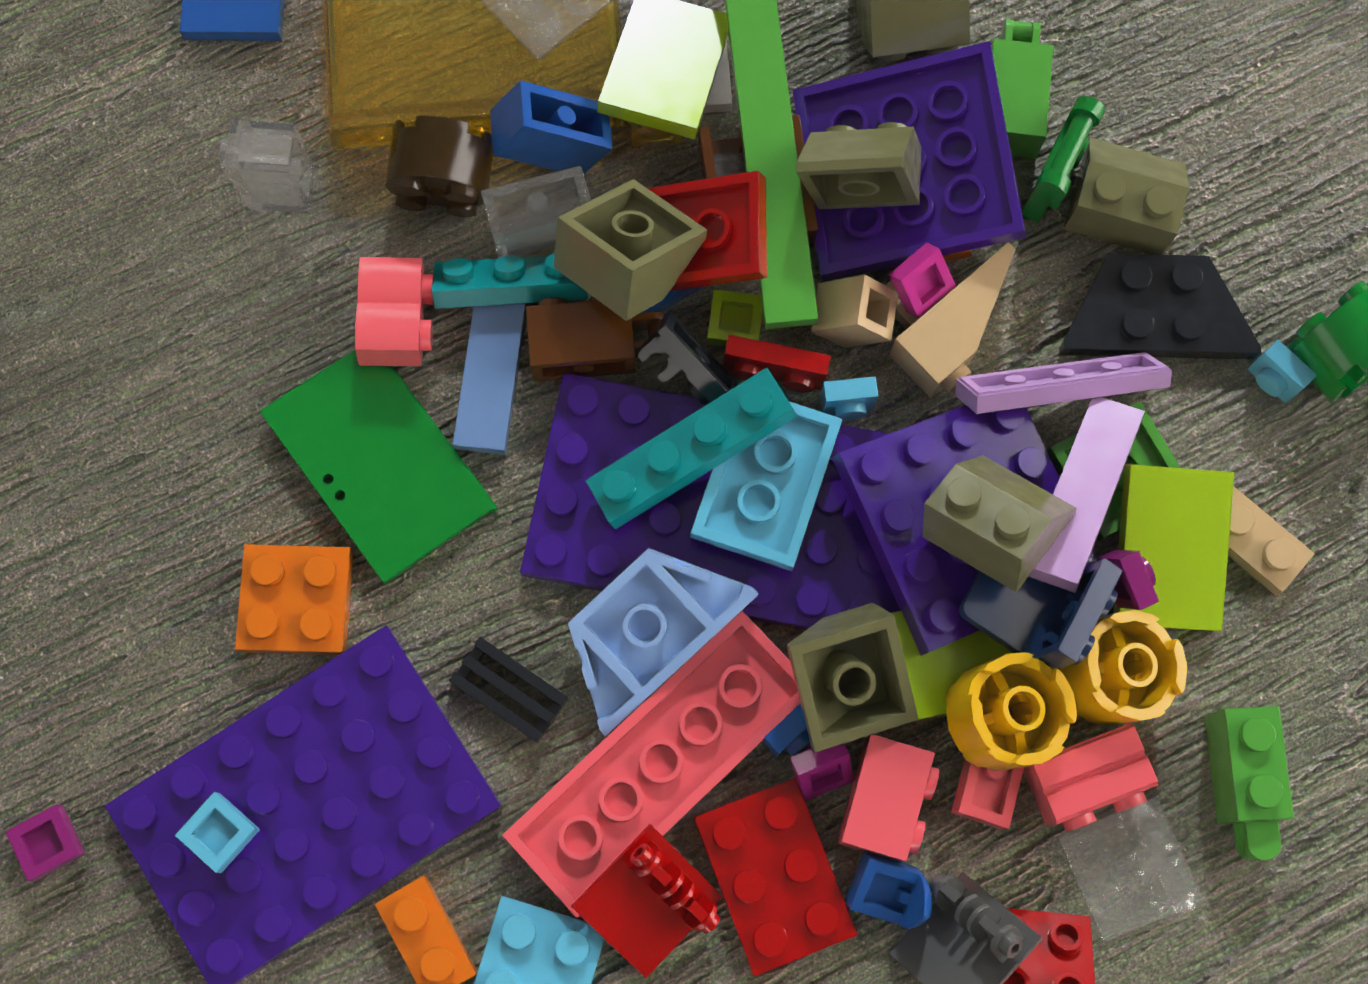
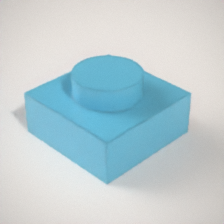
M1279 340L1275 341L1247 368L1255 376L1257 384L1264 392L1273 397H1278L1285 404L1301 392L1317 376L1312 369Z
M876 376L823 382L819 395L821 412L835 415V417L843 419L842 421L857 420L867 415L866 412L873 411L878 399Z
M213 792L175 836L215 873H222L260 829L222 794Z

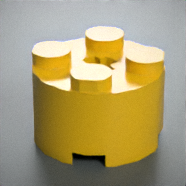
M1138 610L1114 613L1098 619L1091 633L1095 637V642L1086 658L1077 665L1073 663L1059 669L1074 692L1077 716H1082L1088 722L1110 727L1157 718L1165 714L1164 710L1170 707L1176 695L1183 693L1186 685L1187 662L1179 639L1172 640L1166 630L1156 623L1159 618L1155 615Z
M1022 652L998 656L979 663L963 672L958 680L951 684L945 699L947 704L948 730L959 751L963 753L965 760L976 767H985L998 771L1043 764L1060 754L1064 749L1062 744L1068 737L1070 724L1076 722L1077 711L1074 692L1059 669H1051L1043 661L1033 658V654ZM1008 707L1012 710L1013 719L1009 714Z

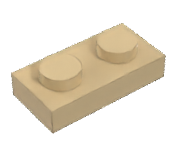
M1233 486L1228 556L1276 596L1288 587L1315 553Z

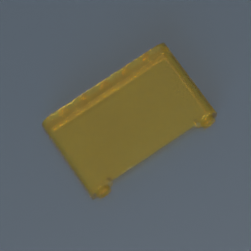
M323 0L329 138L335 150L390 145L392 127L395 121L401 120L405 123V127L415 126L416 116L421 115L462 120L469 123L468 133L481 137V134L487 131L492 135L490 110L520 80L598 101L622 36L619 0ZM610 116L611 127L630 125V121Z

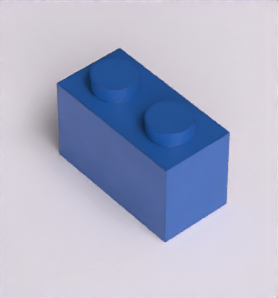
M520 80L490 110L493 155L581 177L613 149L610 116L597 113L598 101Z

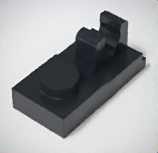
M670 310L662 316L658 331L640 347L638 357L642 362L653 353L662 354L666 352L668 354V363L660 368L657 375L659 380L666 382L682 369L689 380L687 382L689 390L705 406L739 385Z

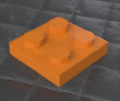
M244 544L235 650L240 653L340 655L347 650L354 551L350 547Z

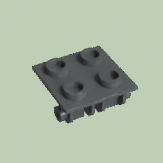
M964 872L958 877L939 873L929 883L934 902L931 917L921 926L910 929L889 954L921 984H1003L1043 939Z

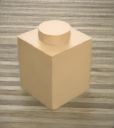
M865 274L818 283L816 295L818 322L816 325H812L811 332L844 348L892 341L898 294L892 288Z

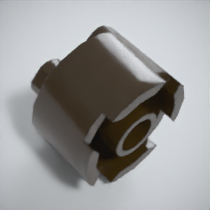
M416 116L415 126L405 127V123L401 120L395 121L392 127L385 184L386 188L396 195L395 205L410 211H423L426 209V204L447 206L446 212L453 216H476L477 206L483 205L488 199L493 158L492 135L487 131L481 134V138L468 133V122L447 117Z

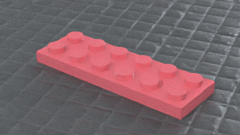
M741 611L502 836L572 914L578 918L580 915L571 905L649 824L664 836L746 758L775 726L800 704L790 660Z

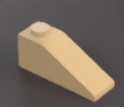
M1009 242L895 339L889 355L930 399L943 388L948 393L953 392L956 389V379L971 375L972 371L968 368V365L978 349L1016 250Z

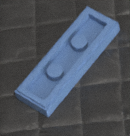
M526 303L473 307L453 439L455 450L506 455L526 320Z

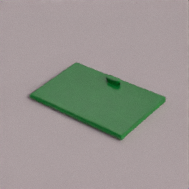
M355 350L259 411L384 585L488 514L494 513L498 508L393 366H359ZM327 477H332V478H333V479H327V480L325 481V483H324V480H325Z

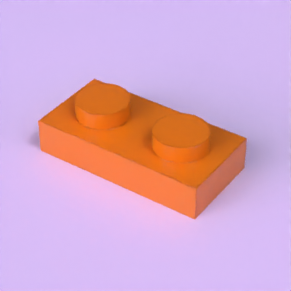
M426 875L419 877L375 903L416 984H462L477 975L478 970Z

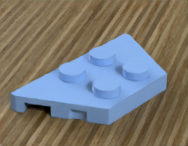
M648 548L568 622L574 646L578 650L581 659V669L587 689L590 690L595 706L599 730L604 736L608 735L758 596V592L749 585Z

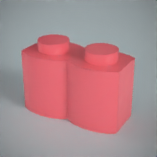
M360 257L358 303L355 322V352L359 366H422L423 351H432V320H424L425 305H434L432 297L433 274H425L423 258Z

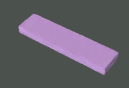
M1142 352L963 376L956 379L955 396L976 414L1167 388L1171 387L1172 370L1151 355Z
M1103 397L1091 399L1053 493L1056 497L1076 507V514L1029 577L1076 593L1145 411Z

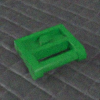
M1080 96L1076 99L1022 211L1024 217L1039 223L1047 207L1054 210L1058 209L1071 185L1069 175L1073 168H1077L1089 144V140H1087L1092 127L1099 125L1105 113V107L1099 100L1089 96Z

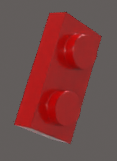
M729 334L724 353L723 367L727 371H731L733 377L742 381H746L765 368H768L776 381L783 382L782 386L794 392L809 393L813 389H822L823 382L826 381L831 355Z

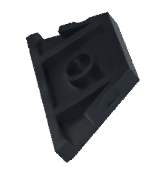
M1108 253L1088 293L1084 297L1066 337L1059 347L1060 355L1120 356L1146 352L1152 357L1255 360L1261 354V345L1209 256Z

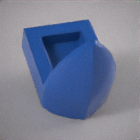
M864 850L844 900L849 909L901 925L906 929H914L925 923L931 917L932 895L929 883L922 872L915 866Z

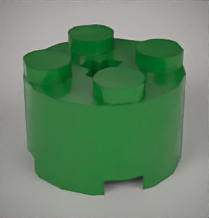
M1364 281L1355 284L1337 301L1340 306L1328 317L1322 312H1318L1307 320L1296 331L1299 337L1287 347L1314 371L1317 376L1311 381L1312 384L1331 404L1339 399L1340 395L1345 398L1368 381V285Z

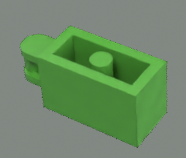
M1005 19L1001 39L994 38L991 46L1011 155L1036 158L1047 137L1054 45L1039 44L1040 23Z
M1280 706L1229 708L1205 715L1217 824L1233 823L1235 847L1243 859L1248 861L1271 860L1281 850L1278 820L1294 818Z

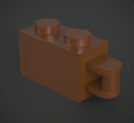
M593 296L589 298V301L568 303L567 300L562 298H548L539 301L537 306H526L530 367L534 381L562 379L563 373L583 377L636 373L635 358L638 357L641 345L647 340L633 341V331L648 330V338H650L658 331L661 318L665 313H640L626 321ZM653 353L650 356H659L667 353Z

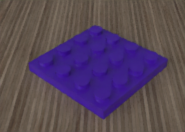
M990 41L793 90L796 115L800 114L804 145L810 132H826L827 128L831 126L846 125L856 130L877 129L878 125L887 122L902 123L907 127L914 126L921 144L919 205L818 209L814 203L818 227L815 243L820 275L824 281L898 266L925 243L938 247L944 256L1027 238Z
M967 405L839 452L832 458L921 656L980 631L964 620L959 613L960 604L979 570L923 538L924 503L954 465L983 455L1047 492L1053 494L1059 476L1026 407L976 414ZM1093 549L1086 567L1098 562Z

